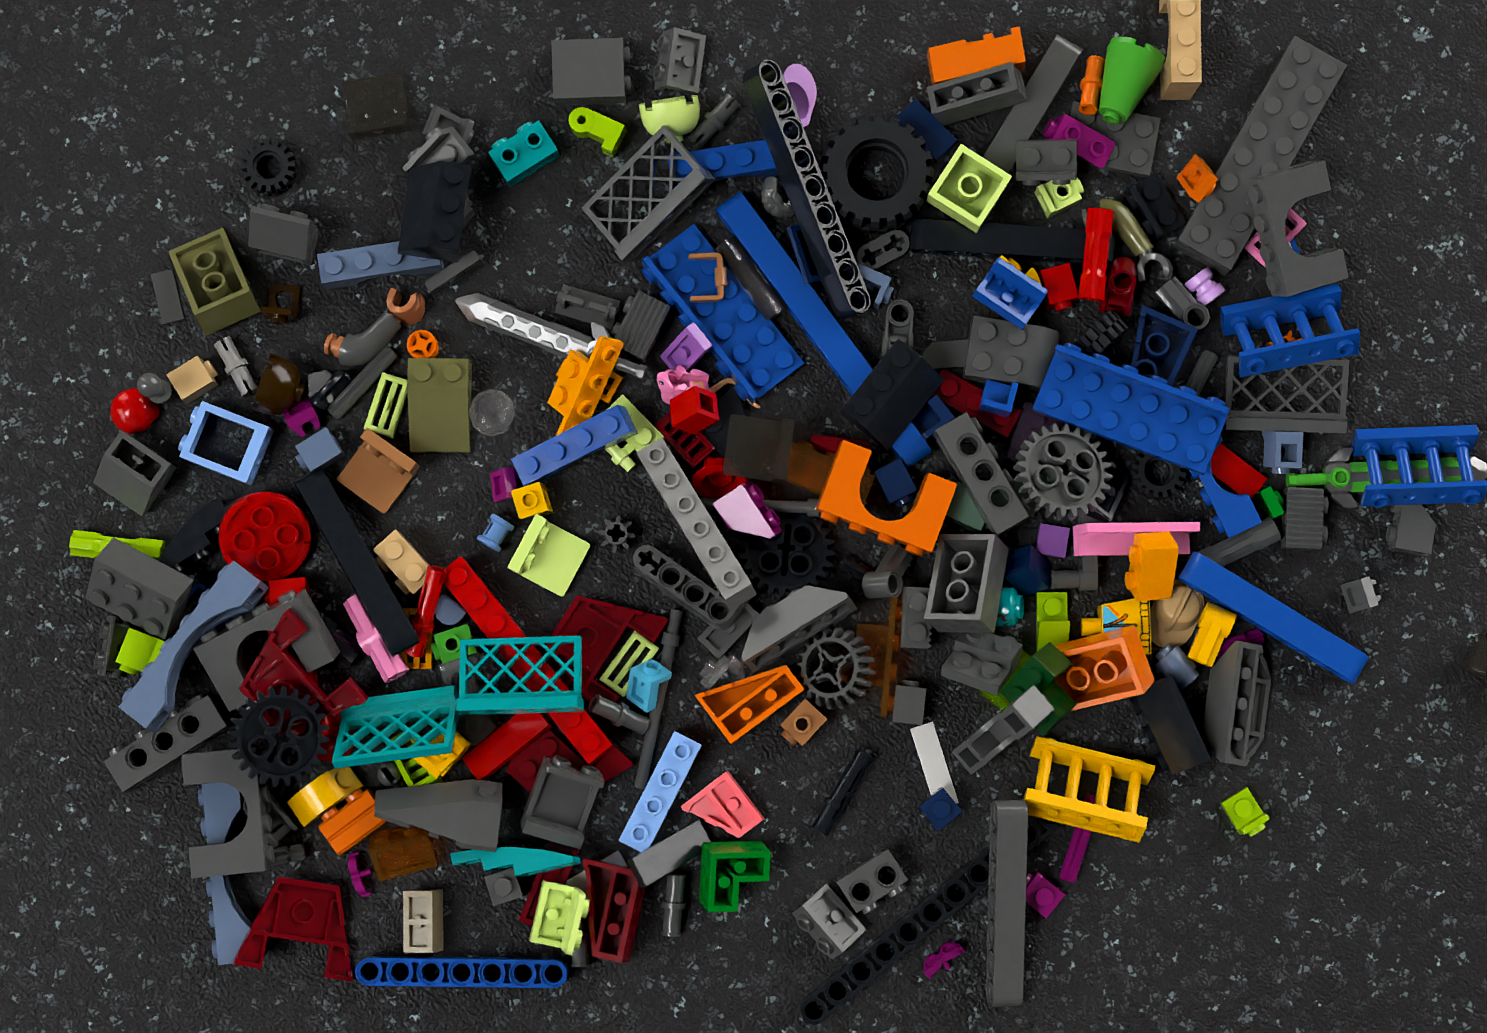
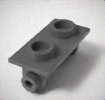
M563 284L562 290L559 291L556 299L558 303L555 313L590 324L595 322L612 330L620 301Z
M108 616L107 621H102L99 638L103 639L102 650L96 653L94 668L98 669L97 675L105 676L107 670L110 671L109 677L121 679L122 673L125 672L119 670L121 664L115 662L119 654L117 648L118 645L123 644L129 627L133 628V625L128 621L122 620L120 617L119 622L115 623L116 616Z

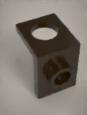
M270 284L268 307H261V313L272 324L288 325V321L297 322L301 287L297 285ZM282 291L291 293L293 297L292 304L287 308H281L276 304V296Z

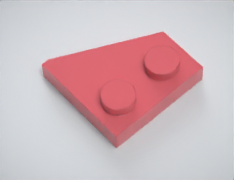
M728 770L680 806L683 811L691 812L705 819V822L713 826H719L738 838L765 819Z

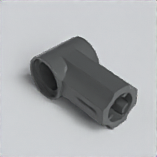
M1176 276L1154 293L1176 320L1191 325L1187 320V314L1189 312L1197 313L1201 318V323L1198 326L1191 325L1198 328L1197 333L1208 324L1210 319L1208 309L1195 300Z
M891 545L876 571L866 572L863 577L862 588L866 597L869 599L898 597L903 586L902 576L913 559L911 553L905 551L900 545Z

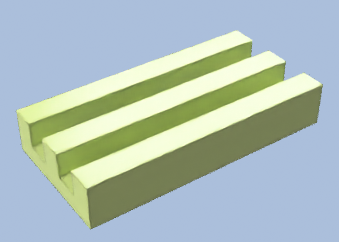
M382 372L363 428L364 430L369 428L376 434L394 438L408 396L406 379ZM387 381H391L392 385L378 426H373ZM398 385H403L389 428L386 430L384 427Z
M634 631L599 680L622 697H625L628 681L623 688L618 686L646 647L650 651L641 663L652 659L659 648ZM637 639L641 644L612 682L608 678Z

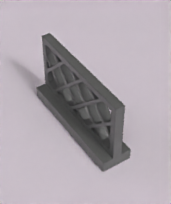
M663 125L581 208L615 247L616 250L614 252L623 261H634L716 179L708 170L702 168L672 131ZM664 136L671 143V156H657V144ZM641 159H650V177L636 176L637 163ZM657 159L670 160V177H656ZM677 160H686L693 168L685 178H676ZM621 179L630 180L629 197H616V184ZM636 180H650L649 198H635ZM656 181H669V194L664 199L655 198ZM676 181H680V183L675 187ZM610 191L609 197H604ZM600 200H609L608 218H600L592 209ZM616 200L629 201L628 219L615 218ZM635 201L649 202L648 215L644 219H634ZM615 222H628L627 236L619 241L614 235ZM634 222L639 223V224L634 228Z
M1227 355L1224 402L1226 403L1225 407L1230 408L1223 426L1226 430L1347 433L1345 417L1349 359L1335 358L1306 364L1314 373L1302 384L1291 374L1298 366L1282 369L1284 372L1271 384L1262 374H1258L1268 387L1254 398L1244 386L1256 375L1248 376L1240 383L1233 375L1234 362L1239 363V355ZM1313 365H1322V366H1321L1318 370H1316ZM1330 365L1341 366L1340 378L1330 385L1321 373ZM1288 376L1298 388L1284 399L1274 387ZM1319 377L1328 389L1314 400L1305 388ZM1233 380H1234L1235 383L1238 385V386L1235 387L1234 389H1233ZM1340 385V390L1338 394L1335 391V389ZM1241 389L1252 400L1243 409H1231L1232 397ZM1272 390L1282 402L1273 410H1265L1258 402ZM1302 391L1312 403L1303 411H1295L1289 402ZM1331 392L1339 399L1338 412H1325L1319 405ZM1256 404V406H1257L1260 410H1250V409ZM1287 406L1290 411H1281V409ZM1317 407L1320 412H1313L1311 410Z

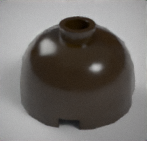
M271 353L268 361L274 363L273 365L268 363L267 368L264 369L254 398L255 401L260 403H254L251 410L267 415H280L288 411L293 402L299 404L304 387L299 385L300 373L297 367L291 361Z

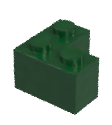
M1051 642L1032 655L1000 692L1011 703L1034 685L1046 697L1054 709L1035 726L1043 736L1058 725L1077 705L1056 683L1072 663Z

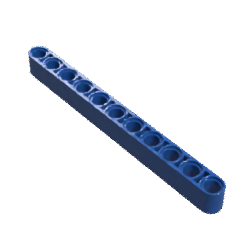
M737 192L715 208L717 215L852 396L873 369L810 284H805L802 273L741 192ZM910 422L890 448L898 459L901 458L907 470L932 452L930 446L912 422Z

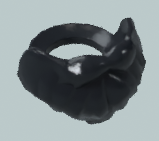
M324 370L309 374L307 378L310 402L313 406L325 411L327 406L351 383L348 371L329 372Z

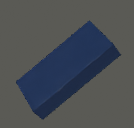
M916 98L896 117L900 119V125L906 127L909 124L915 129L914 134L917 137L922 136L926 142L925 148L931 152L934 162H937L957 142V139Z

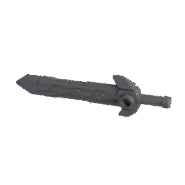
M480 293L459 297L455 300L468 321L543 348L545 351L565 359L570 349L580 351L587 358H590L600 336L612 338L601 324L591 322L593 335L591 337L558 323H552L518 310L509 304ZM618 357L614 368L634 375L640 380H644L648 372L647 366L639 365Z

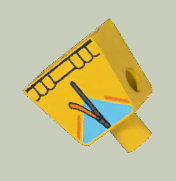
M1133 598L1102 604L1097 609L1098 618H1081L1082 636H1092L1135 625L1145 655L1151 654L1150 600L1136 601Z

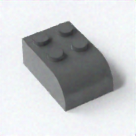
M973 316L970 323L962 379L985 383L988 379L1006 385H1011L1012 382L1018 383V389L1039 392L1055 354L1056 345L1059 344L1060 333L1050 328L1026 324L1021 330L1006 320Z

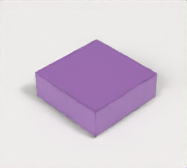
M1040 523L1035 549L1041 555L1064 559L1066 557L1070 528Z

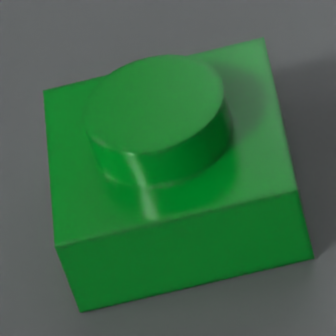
M1270 486L1255 494L1266 518L1271 517L1274 519L1284 514L1282 507L1285 504L1277 490L1273 491Z

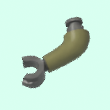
M1101 199L1099 206L1092 207L1106 208L1114 211L1112 232L1117 233L1135 257L1139 256L1140 258L1137 265L1139 282L1147 280L1145 266L1150 260L1159 261L1163 267L1162 275L1169 280L1173 275L1171 261L1164 255L1153 252L1152 248L1154 246L1126 205L1113 199ZM1085 208L1082 209V217L1086 229L1087 209Z

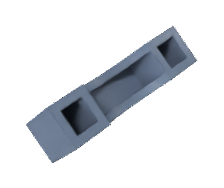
M399 241L317 254L321 284L326 290L354 286L364 280L381 276L400 274L417 276L440 272L444 269L443 260L398 254Z

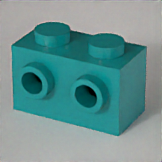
M539 120L535 123H525L517 129L518 134L510 139L504 137L491 146L492 150L488 152L510 188L560 157L558 149Z

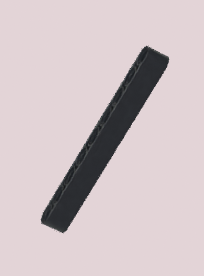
M764 60L745 71L743 74L744 87L831 308L836 316L847 319L867 311L870 306V296L781 69L774 61Z

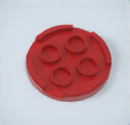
M256 492L240 498L226 511L219 528V545L226 563L230 565L232 561H235L260 581L285 578L292 574L305 560L311 544L310 527L305 513L293 500L274 492Z

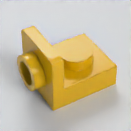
M536 482L512 490L511 494L520 519H525L535 514L545 516L553 513L545 484Z

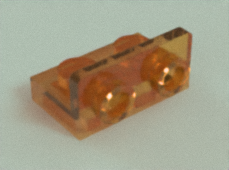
M414 826L409 829L403 827L392 831L381 830L370 836L368 851L378 882L437 867L438 860L431 838L428 836L429 831Z

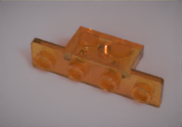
M892 597L889 600L887 626L857 624L856 637L860 636L864 639L862 646L867 645L871 648L866 657H873L876 660L869 664V669L875 670L876 673L868 675L867 680L872 682V686L882 687L879 717L882 718L887 717V712H893L894 694L889 693L890 681L895 682L897 664L891 663L892 651H898L900 634L894 633L895 621H901L902 603H897V597Z

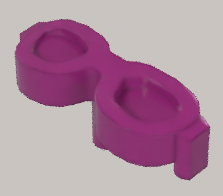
M360 851L349 854L348 868L357 893L363 898L372 895V892L367 891L361 877L370 875L372 872L370 868L359 871L357 855L360 854Z
M947 942L940 947L939 954H930L925 959L923 972L930 980L931 976L941 968L942 964L946 970L951 969V965L947 960H951L966 952L959 943Z

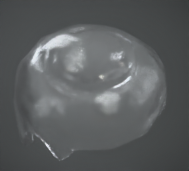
M489 388L479 392L473 398L469 408V416L473 427L482 435L495 437L509 430L515 416V408L511 398L502 390Z

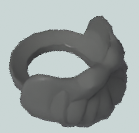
M780 175L768 176L764 180L761 192L762 208L771 216L778 218L792 217L795 214L790 201L784 203L777 190L778 180H781Z

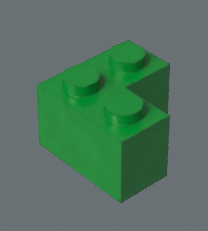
M762 841L702 842L699 902L706 911L738 912L739 882L769 881L771 851Z

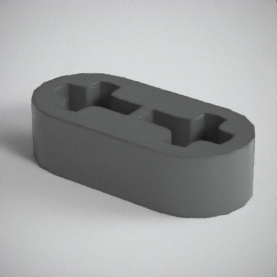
M893 230L863 245L857 252V265L859 263L877 271L902 258L909 249L910 241L908 236L901 230ZM893 237L897 241L902 239L904 242L901 244V251H897L895 248L885 251L884 248L891 244V238ZM868 251L872 255L880 251L881 255L877 256L875 264L871 265L869 262L863 263L864 252Z

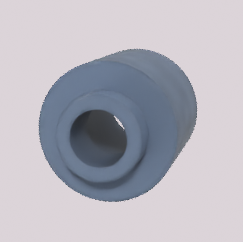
M1168 644L1155 655L1158 661L1154 665L1164 676L1172 675L1176 685L1181 690L1199 675L1195 669L1197 666L1178 645L1172 648Z

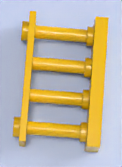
M1036 736L1030 751V757L1040 759L1035 789L1027 788L1023 797L1027 804L1028 815L1139 843L1146 830L1148 817L1137 814L1141 784L1148 785L1155 771V765L1147 764L1138 759L1131 760L1058 742L1049 737L1042 738ZM1052 762L1070 766L1065 797L1047 792ZM1081 770L1099 774L1095 804L1077 799ZM1111 777L1129 781L1124 812L1107 807Z

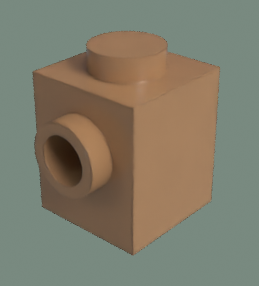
M804 699L780 725L784 729L781 735L791 745L795 746L798 742L803 746L823 725L827 718L809 701Z

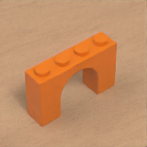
M846 440L841 441L815 511L821 513L820 518L837 524L839 519L849 523L848 529L863 535L866 534V531H870L878 535V541L894 546L896 541L906 545L905 551L922 557L923 553H931L957 483L928 473L924 476L912 509L905 517L895 521L878 519L866 510L859 492L860 482L872 451Z

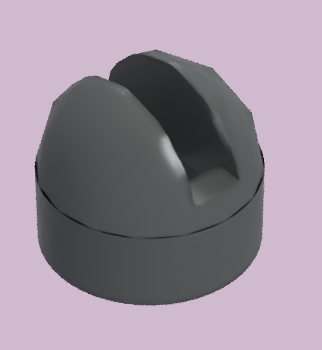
M386 762L378 768L377 778L384 786H394L400 782L402 774L396 763ZM385 767H387L390 774L395 778L392 782L383 772V769Z

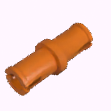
M1096 55L1088 57L1085 77L1081 79L1080 83L1082 94L1078 110L1084 115H1095L1098 111L1105 59Z

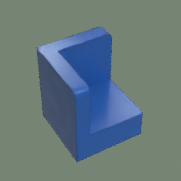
M987 379L978 410L1007 418L1012 411L1018 383L1012 382L1011 385H1006Z

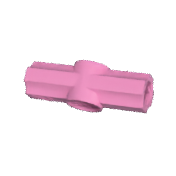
M357 594L348 598L343 605L357 630L356 639L362 650L368 656H371L384 683H389L405 675L409 668L401 653L394 657L391 656Z

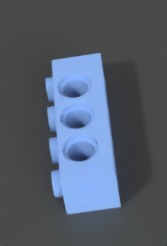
M674 731L618 841L640 852L651 847L702 747L701 744Z

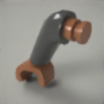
M390 288L386 300L387 307L390 310L389 313L384 312L363 333L355 335L350 333L346 337L340 336L339 338L336 334H329L324 344V353L327 355L333 354L334 357L339 358L341 365L348 367L363 366L372 361L402 327L401 324L410 326L422 319L425 314L423 295L421 293H414L410 295L406 305L399 307L402 296L397 289Z

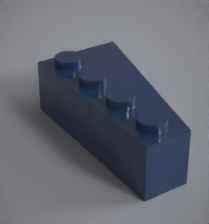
M1142 305L1131 366L1138 369V374L1148 378L1151 375L1159 376L1168 381L1167 385L1174 387L1195 341L1198 328Z

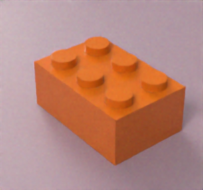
M1135 625L1054 645L1072 663L1056 681L1077 703L1071 711L1144 694L1155 682Z

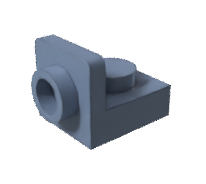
M858 263V268L867 291L873 292L874 289L879 291L873 304L874 308L879 309L881 302L884 304L888 303L894 288L889 286L891 277Z

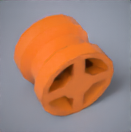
M418 330L413 332L407 339V349L413 358H436L439 352V344L432 333L427 330Z

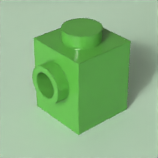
M465 624L434 634L435 642L431 643V648L435 659H441L444 665L459 661L460 639H475L471 625ZM478 646L468 647V657L480 654Z

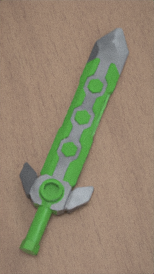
M1352 447L1340 448L1326 461L1328 464L1324 466L1322 473H1290L1286 475L1287 487L1323 485L1326 493L1330 494L1329 498L1344 508H1355L1358 506L1348 491L1351 493L1364 492L1366 485H1371L1367 462L1345 463L1349 460L1353 451ZM1470 456L1474 480L1484 481L1487 478V464L1475 456ZM1457 457L1440 458L1444 482L1462 481ZM1411 460L1410 465L1414 483L1431 482L1427 460ZM1379 461L1383 484H1401L1397 461Z

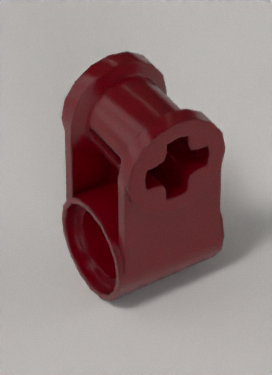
M1120 257L1111 263L1106 281L1105 300L1099 301L1098 313L1113 310L1115 313L1122 314L1123 318L1129 317L1136 286V266L1131 259ZM1120 273H1126L1129 275V277L1121 279L1118 278L1116 275Z

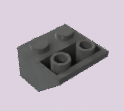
M261 204V208L251 206L248 247L255 253L311 266L320 231L313 224V221L308 219V215L297 211H291L290 215L280 213L279 208L268 204Z
M121 430L104 453L93 483L144 517L178 467L130 434Z

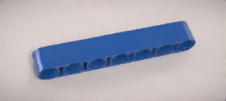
M1193 552L1178 577L1184 584L1225 609L1236 613L1243 620L1346 682L1354 684L1369 659L1362 651L1200 553Z
M370 956L357 964L355 975L361 984L367 986L556 988L566 981L569 969L567 964L558 958ZM368 962L374 963L378 968V975L375 979H369L364 974L363 969ZM397 963L407 965L409 975L406 979H399L394 974V967ZM428 963H433L439 968L440 974L435 980L429 979L425 975L424 969ZM462 963L469 967L470 977L467 980H460L455 975L457 964ZM496 964L499 966L501 977L498 980H490L486 976L485 970L487 965ZM525 964L530 967L532 976L529 980L523 981L516 976L518 965ZM557 965L561 968L563 975L559 981H551L547 977L546 970L548 966Z

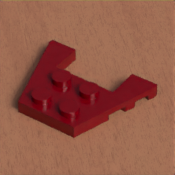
M577 595L551 636L582 637V694L589 702L594 695L599 694L601 697L617 703L620 696L595 681L594 678L627 627L632 628L655 643L669 619ZM574 643L562 644L555 652L565 664L574 655ZM545 644V645H546L549 649H551L555 644ZM574 663L569 667L573 672ZM566 671L565 673L574 682V677Z
M290 607L283 613L280 621L238 688L245 697L253 701L257 700V690L261 691L264 696H267L268 686L273 687L276 694L279 693L281 685L285 686L287 695L296 688L299 690L298 699L304 694L310 695L307 705L317 702L319 706L315 714L323 712L326 716L339 713L343 709L354 705L363 704L368 699V696L351 677L329 695H325L285 650L288 645L308 629ZM269 708L264 711L262 716L269 724H272L277 719V711L274 708ZM290 710L285 711L282 727L277 732L278 734H282V728L290 715ZM303 718L296 719L292 723L291 729L306 725V721Z
M543 713V715L550 723L552 721L550 715L548 713ZM548 729L512 758L506 771L531 793L544 756L550 758L561 756L570 760L571 764L580 767L586 763ZM614 747L594 767L600 770L604 782L628 770L634 764Z
M277 877L235 955L233 965L262 969L267 937L328 945L323 977L352 982L353 973L350 967L349 946L345 934L340 886Z

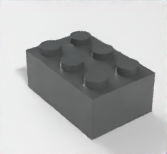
M939 534L924 619L938 632L994 633L1009 548L995 534Z
M113 537L94 560L85 599L165 641L183 619L193 579Z

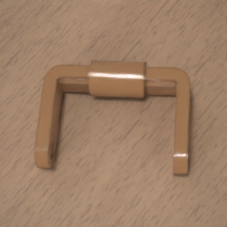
M720 253L689 254V260H716L715 287H717L718 295L691 296L690 302L722 301L724 287H727V269L723 267L722 255Z

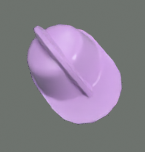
M792 64L786 68L783 77L802 125L805 127L810 122L816 102V83L806 67L801 64Z

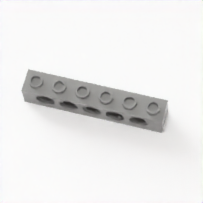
M660 438L636 452L643 467L729 609L732 610L756 596L757 594L750 580L664 439Z

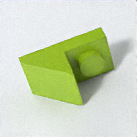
M1067 592L1036 593V650L1039 651L1049 642L1056 645L1069 641L1070 621H1068Z

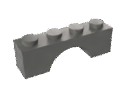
M1033 685L973 731L952 753L972 775L1015 739L1019 740L1031 731L1054 708L1047 701L1046 697Z

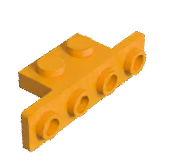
M600 336L590 358H587L580 351L570 349L547 402L564 416L556 436L592 418L624 343L621 340Z

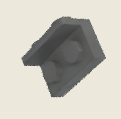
M676 27L664 31L660 35L657 42V51L659 52L658 63L653 71L655 90L661 91L667 88L691 95L699 92L706 35Z
M453 126L444 129L438 127L425 137L427 142L422 147L414 149L407 156L409 161L402 169L405 173H408L411 167L438 161L466 164L474 155V152Z
M1077 139L1016 140V181H1022V185H1039L1040 180H1052V184L1067 185L1071 183V180L1077 178Z
M827 883L792 913L796 918L797 925L803 931L808 932L816 941L817 948L831 959L843 953L867 930Z

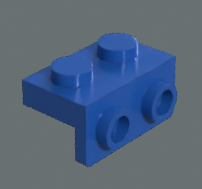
M997 258L972 297L1022 330L1048 293V290L1036 280L1017 270L1012 264Z

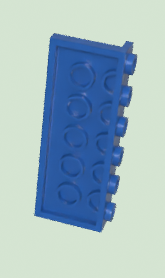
M693 224L652 256L643 258V269L641 272L650 284L656 283L662 290L659 294L663 301L671 307L674 306L681 314L678 316V319L685 328L694 322L713 345L706 354L712 353L717 360L715 365L719 372L725 378L730 376L736 384L734 390L743 401L748 399L753 405L801 368L804 362L724 261L723 267L727 269V287H724L723 300L720 302L704 303L690 302L691 296L718 295L717 287H715L716 260L688 259V255L692 253H717Z
M1073 344L1056 345L1055 354L1032 408L1034 412L1074 427H1080V429L1204 476L1230 408L1225 407L1226 403L1215 397H1208L1207 400L1196 396V391L1185 386H1179L1178 389L1167 385L1168 381L1159 376L1151 375L1150 378L1138 374V369L1129 365L1115 366L1110 364V359L1105 356L1093 354L1091 357L1081 353L1082 349Z

